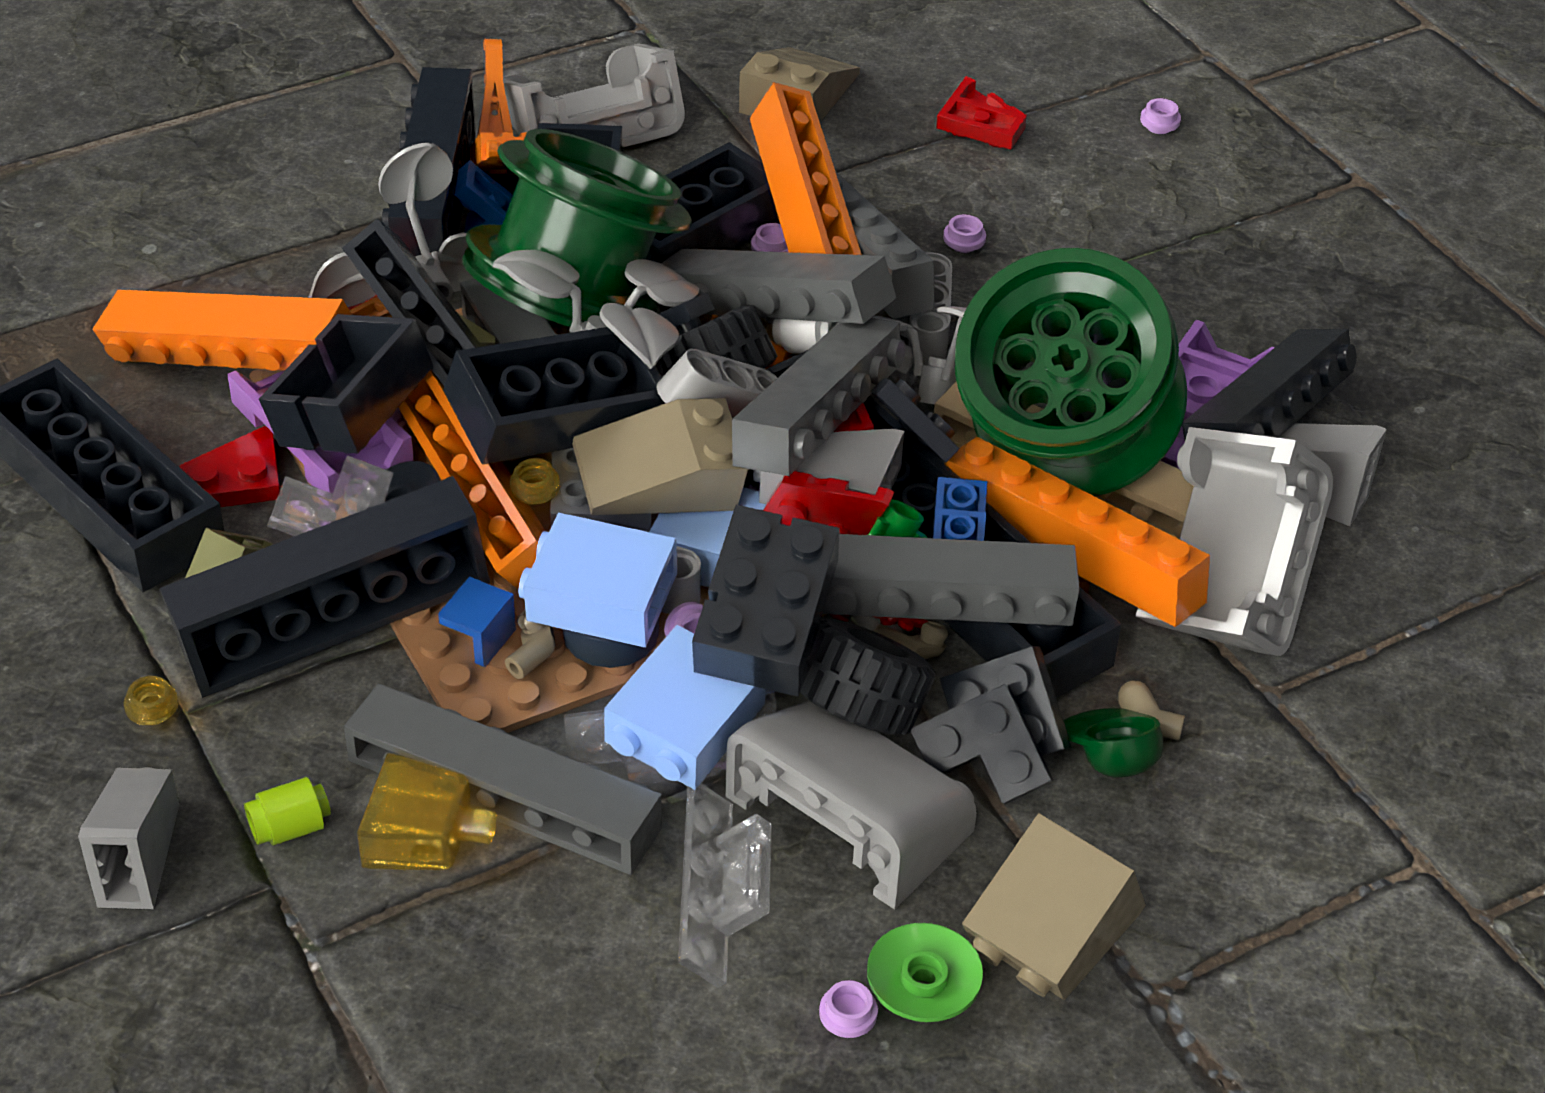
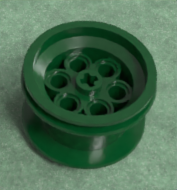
M533 129L526 133L524 140L507 141L499 146L498 155L507 168L520 178L502 225H479L467 232L466 241L469 247L466 248L463 254L462 262L465 269L474 279L498 296L536 315L571 327L573 306L570 295L557 299L536 294L516 282L505 271L499 268H492L494 261L513 251L538 250L557 256L570 264L580 275L575 285L581 290L582 322L588 321L590 316H600V310L604 304L616 303L624 306L634 289L638 287L625 276L627 264L638 259L647 258L656 232L681 233L687 231L692 225V219L686 209L678 203L681 191L677 185L645 163L613 148L579 136L554 130ZM645 294L638 299L632 309L645 308L657 312L658 302L653 300L648 294Z
M1060 248L1038 252L1021 258L996 273L976 293L964 312L956 337L955 376L962 401L972 416L977 437L1095 497L1111 493L1135 482L1154 468L1167 454L1176 440L1184 421L1188 394L1187 381L1179 357L1178 335L1171 312L1153 284L1132 265L1110 254L1091 249ZM1097 341L1108 343L1109 345L1102 346L1097 345L1096 343ZM1034 362L1030 368L1023 370L1028 363ZM1068 366H1074L1071 370L1065 371L1064 369ZM1119 378L1129 380L1125 386L1120 388L1108 386L1113 380ZM1033 404H1047L1040 412H1026ZM1082 412L1094 413V416L1085 422L1073 421Z

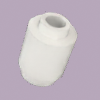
M775 319L772 328L773 339L776 345L782 346L787 352L800 354L809 350L839 322Z

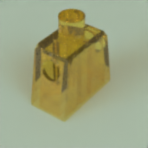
M387 753L357 832L362 868L447 870L454 865L462 840L489 845L492 843L496 829V812L471 808L469 780L463 774Z

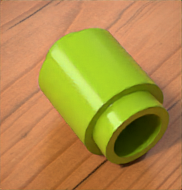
M308 777L256 793L255 800L244 803L248 824L257 845L270 841L271 845L274 846L324 829L323 817L331 815L329 802L321 784L312 786Z

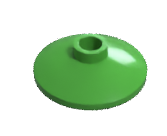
M912 923L887 932L876 942L868 958L867 978L875 997L891 1012L913 1021L938 1022L961 1014L973 1004L981 989L983 968L975 948L959 933L936 924ZM917 981H927L930 984H922Z

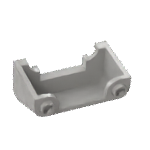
M634 44L613 51L606 63L608 84L556 97L546 95L542 91L540 82H530L526 77L518 74L503 76V83L511 125L518 135L522 132L538 129V123L622 126V147L672 135L682 127L685 119L674 50L644 44Z
M1189 427L1185 443L1179 449L1177 463L1185 480L1193 485L1194 488L1179 539L1210 555L1207 603L1177 627L1171 626L1140 608L1137 609L1136 617L1153 625L1254 652L1281 656L1287 651L1293 639L1332 496V471L1328 464L1297 440Z
M809 700L747 722L734 732L727 741L726 797L745 810L758 799L768 807L777 797H781L854 846L853 864L862 869L868 863L879 880V883L873 889V896L894 910L974 832L977 814L972 792L965 784L949 778L880 733L837 717Z

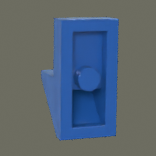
M471 160L458 170L454 195L458 197L465 208L471 210L466 218L464 233L479 225H502L513 195Z

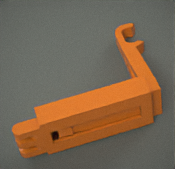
M484 39L485 87L477 138L470 147V160L488 175H516L502 162L498 155V148L507 141L524 140L527 132H522L519 137H514L503 83L502 40ZM493 110L497 111L496 116L492 115Z

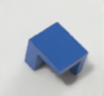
M469 577L438 613L439 623L473 637L475 664L486 667L516 630L514 594Z

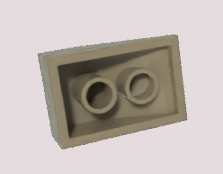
M791 47L757 52L740 71L739 113L751 116L773 82L810 91L819 121L821 122L858 77L860 67Z
M726 398L677 399L574 436L572 443L591 515L734 511L735 505L739 504L748 472L747 468L733 466L732 417Z

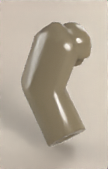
M526 610L517 619V623L522 629L520 633L522 646L505 659L506 668L516 679H523L549 658L556 646L553 627L527 621Z
M934 621L924 623L921 627L920 635L908 636L882 624H879L874 630L906 646L924 659L938 657L947 647L944 642L948 637V630L944 625Z
M1133 680L1121 686L1118 692V702L1122 709L1151 715L1159 719L1162 736L1180 740L1185 715L1160 710L1150 689L1141 681Z

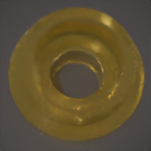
M539 458L524 460L515 467L514 473L510 478L511 493L522 503H545L554 498L560 490L559 474L546 460Z
M145 676L137 679L129 686L124 698V709L127 717L141 725L162 723L169 719L178 708V697L175 689L165 679L158 676Z

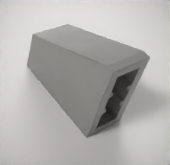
M1294 423L1278 438L1297 440L1328 464L1333 475V490L1326 517L1350 527L1368 500L1387 429L1377 425Z
M880 429L833 432L795 471L808 473L820 479L835 478L849 481L848 490L875 495L878 487L891 490L901 469L904 431ZM754 470V481L760 482L759 503H767L784 475Z
M150 767L116 768L82 824L78 838L97 908L154 909L179 809V800L171 769H155Z

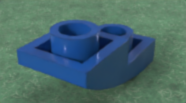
M938 477L933 529L934 539L984 541L987 481Z

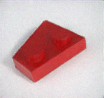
M965 76L938 113L936 129L950 132L958 137H968L982 141L993 147L1011 150L1026 128L1027 115L1017 108L1007 105L1002 98L993 92L987 94V97L975 89L976 81L971 77Z
M263 426L179 465L186 474L220 503V507L281 500L274 436L267 426Z
M794 471L790 476L784 475L769 497L763 511L781 514L782 524L787 526L791 525L792 518L794 517L840 528V534L868 535L877 518L881 517L889 506L894 492L883 487H878L875 495L848 490L849 481L835 478L820 479L808 473Z

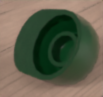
M1104 708L1082 712L1063 720L1069 741L1083 745L1086 757L1092 767L1107 777H1131L1151 769L1162 756L1163 736L1159 719L1151 715L1122 708Z

